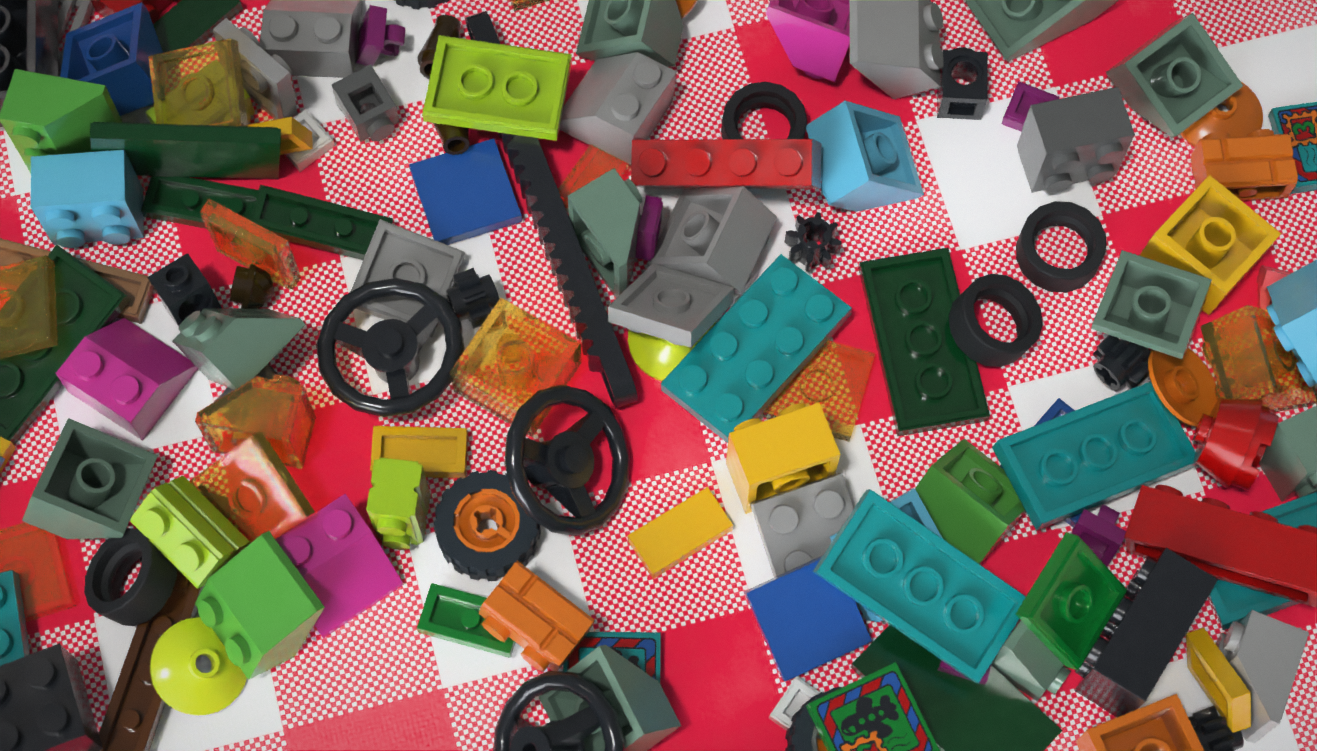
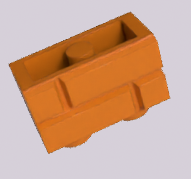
M1259 129L1250 132L1245 137H1230L1226 132H1214L1199 139L1191 154L1190 160L1193 178H1195V190L1209 175L1241 201L1288 198L1297 184L1298 175L1295 159H1293L1291 137L1288 134L1274 135V132L1270 129Z
M519 561L514 563L500 583L486 598L479 612L485 618L482 626L492 636L502 642H505L508 637L524 648L521 652L524 660L541 672H544L547 667L552 671H559L595 622L592 617Z

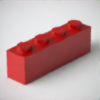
M814 139L632 140L631 181L636 187L643 189H700L744 186L746 189H821V143Z
M1145 485L1141 486L1124 536L1127 553L1144 558L1150 557L1156 561L1165 548H1168L1217 579L1317 608V527L1310 525H1299L1298 528L1278 523L1275 517L1267 513L1252 511L1248 515L1230 510L1228 504L1217 499L1203 498L1202 501L1184 497L1181 491L1167 485H1156L1155 488Z

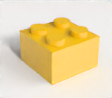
M1209 175L1154 233L1139 256L1212 279L1203 307V311L1210 315L1263 257L1281 233Z
M820 402L807 407L805 403H797L780 411L778 417L763 422L759 418H753L738 424L734 431L729 433L726 466L743 510L747 514L752 512L750 506L752 502L836 474L841 454Z

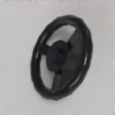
M399 278L368 282L344 295L325 317L316 344L319 372L331 393L355 411L381 417L412 413L439 398L457 376L465 350L462 323L448 300L423 283ZM397 295L416 299L424 305L406 323L397 319H386L375 323L367 331L343 323L353 310L375 298ZM440 321L444 328L446 351L441 367L426 386L410 394L409 380L416 375L420 365L418 354L434 327ZM335 343L364 358L375 369L377 376L382 381L388 383L390 399L364 395L347 383L337 366Z
M558 385L537 391L517 410L506 435L504 465L510 488L527 516L553 533L579 536L599 529L620 508L629 486L631 456L624 429L609 406L589 391L575 387ZM559 404L578 406L588 413L566 431L555 435L551 440L537 442L526 438L532 421L545 408ZM603 430L612 456L611 482L603 501L594 508L584 484L591 478L594 470V454L590 443ZM529 482L537 488L546 489L574 517L558 515L544 506L530 487Z
M550 670L526 680L505 702L494 731L493 751H585L584 739L600 726L605 741V751H625V740L617 711L598 686L577 673ZM552 690L572 692L589 705V707L569 717L548 722L544 726H533L520 717L522 711L535 697Z

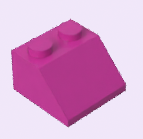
M122 318L85 336L55 374L71 395L143 441L198 368L185 356L127 319Z
M346 494L275 539L325 607L314 624L323 639L404 585L374 534Z

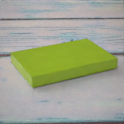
M439 35L422 112L423 122L557 141L572 64V54Z

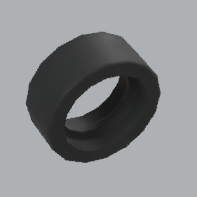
M770 82L748 84L737 90L725 105L721 127L722 139H743L739 134L737 126L740 116L751 109L761 107L777 110L788 119L790 132L787 139L805 138L807 117L804 105L795 93L780 84Z
M1054 201L1039 206L1027 217L1016 243V260L1022 273L1035 286L1049 292L1067 293L1085 286L1094 278L1106 253V233L1100 220L1087 208L1073 202ZM1049 226H1064L1075 231L1084 239L1087 246V256L1084 262L1072 269L1057 268L1047 264L1035 250V238L1038 232Z
M988 274L976 278L953 302L949 313L950 332L957 346L970 359L984 366L1002 367L1018 360L1039 339L1043 326L1041 308L1033 293L1021 282L1007 275ZM978 299L992 300L1002 305L1011 314L1017 331V338L1013 342H1001L992 338L980 327L974 312V303Z
M126 528L122 538H108L91 559L85 576L84 586L87 603L95 612L121 625L137 626L149 621L162 609L175 585L177 568L138 529ZM142 557V565L137 579L131 588L120 597V588L125 575L131 566Z

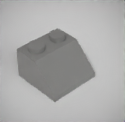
M270 0L263 10L260 35L261 48L270 56L273 54L280 56L292 71L291 76L344 78L354 73L356 69L362 0Z
M849 0L850 64L893 99L941 87L940 69L943 68V52L940 47V29L943 27V16L936 3H933L931 0Z
M639 52L596 59L563 106L559 130L631 165L632 140H648L672 104L677 71Z
M744 186L683 189L658 239L654 258H651V261H648L646 265L650 266L654 263L734 287V294H741L751 278V272L763 247L769 240V234L777 216Z
M1251 610L1240 622L1233 621L1227 634L1221 633L1216 642L1220 651L1251 692V727L1243 729L1241 732L1244 739L1253 744L1281 723L1309 636L1308 631Z

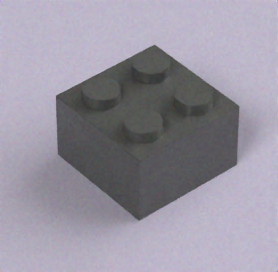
M1119 87L1031 105L1016 145L1031 193L1046 190L1048 193H1057L1075 183L1089 181L1091 184H1098L1110 180L1117 175L1135 133Z

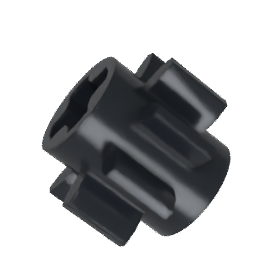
M817 212L815 217L805 220L798 215L795 222L796 231L789 230L785 234L784 243L793 246L789 251L788 259L790 261L798 260L805 265L806 272L820 264L828 269L831 263L830 253H840L842 241L833 238L837 232L838 224L836 222L828 224L825 220L821 219L820 212Z
M474 268L453 275L455 287L447 289L446 294L450 305L460 321L468 319L473 329L493 322L492 310L501 307V302L490 274L479 277Z
M1108 335L1093 353V356L1098 359L1093 365L1094 371L1099 379L1112 389L1118 390L1124 384L1130 389L1135 388L1148 376L1149 370L1146 362L1149 359L1150 350L1147 347Z
M1215 706L1194 712L1192 716L1188 717L1204 751H1235L1243 748L1244 739L1241 730L1232 733L1227 726L1226 718L1218 716Z

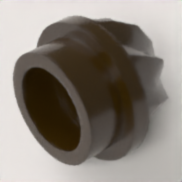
M250 264L249 268L236 266L229 302L239 303L243 309L263 307L274 295L275 289L270 274L254 264Z

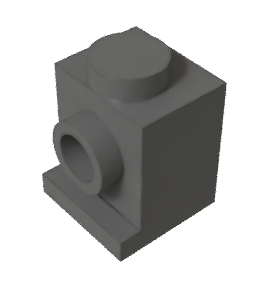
M371 64L331 84L336 104L339 110L343 112L360 142L368 138L375 142L381 141L393 133L394 125L400 122L397 107Z

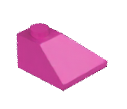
M770 0L765 14L793 67L803 70L810 77L817 79L826 78L835 82L850 44L849 0Z

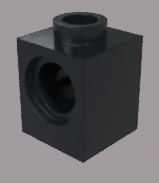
M965 47L943 50V68L940 69L941 87H937V118L981 120L988 100V52H976ZM963 78L969 81L970 84L963 85L954 79Z
M188 253L147 277L178 328L184 319L195 311L201 312L204 308H222L209 282Z

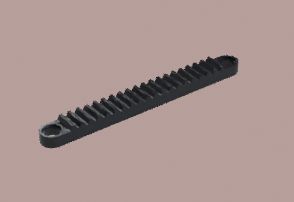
M487 11L465 17L470 40L500 44ZM498 133V137L502 139L504 152L508 153L509 165L514 169L516 183L520 184L521 196L523 199H526L528 214H532L533 227L538 230L540 245H544L545 258L550 261L552 276H556L557 288L559 292H562L563 304L569 310L570 322L575 324L576 337L581 339L582 353L587 356L589 371L600 372L615 408L638 401L630 370L613 327L608 322L607 312L538 138Z

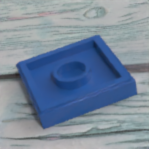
M494 138L470 145L461 154L452 155L444 153L409 164L433 240L449 245L522 222V215Z
M822 556L744 591L781 679L785 682L872 642L856 602L813 572Z

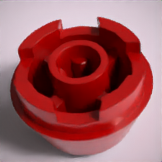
M1219 398L1210 416L1203 413L1193 436V440L1199 442L1194 462L1225 488L1234 485L1249 490L1260 472L1257 466L1264 455L1266 447L1271 446L1279 416L1275 415L1276 411L1263 406L1262 400Z

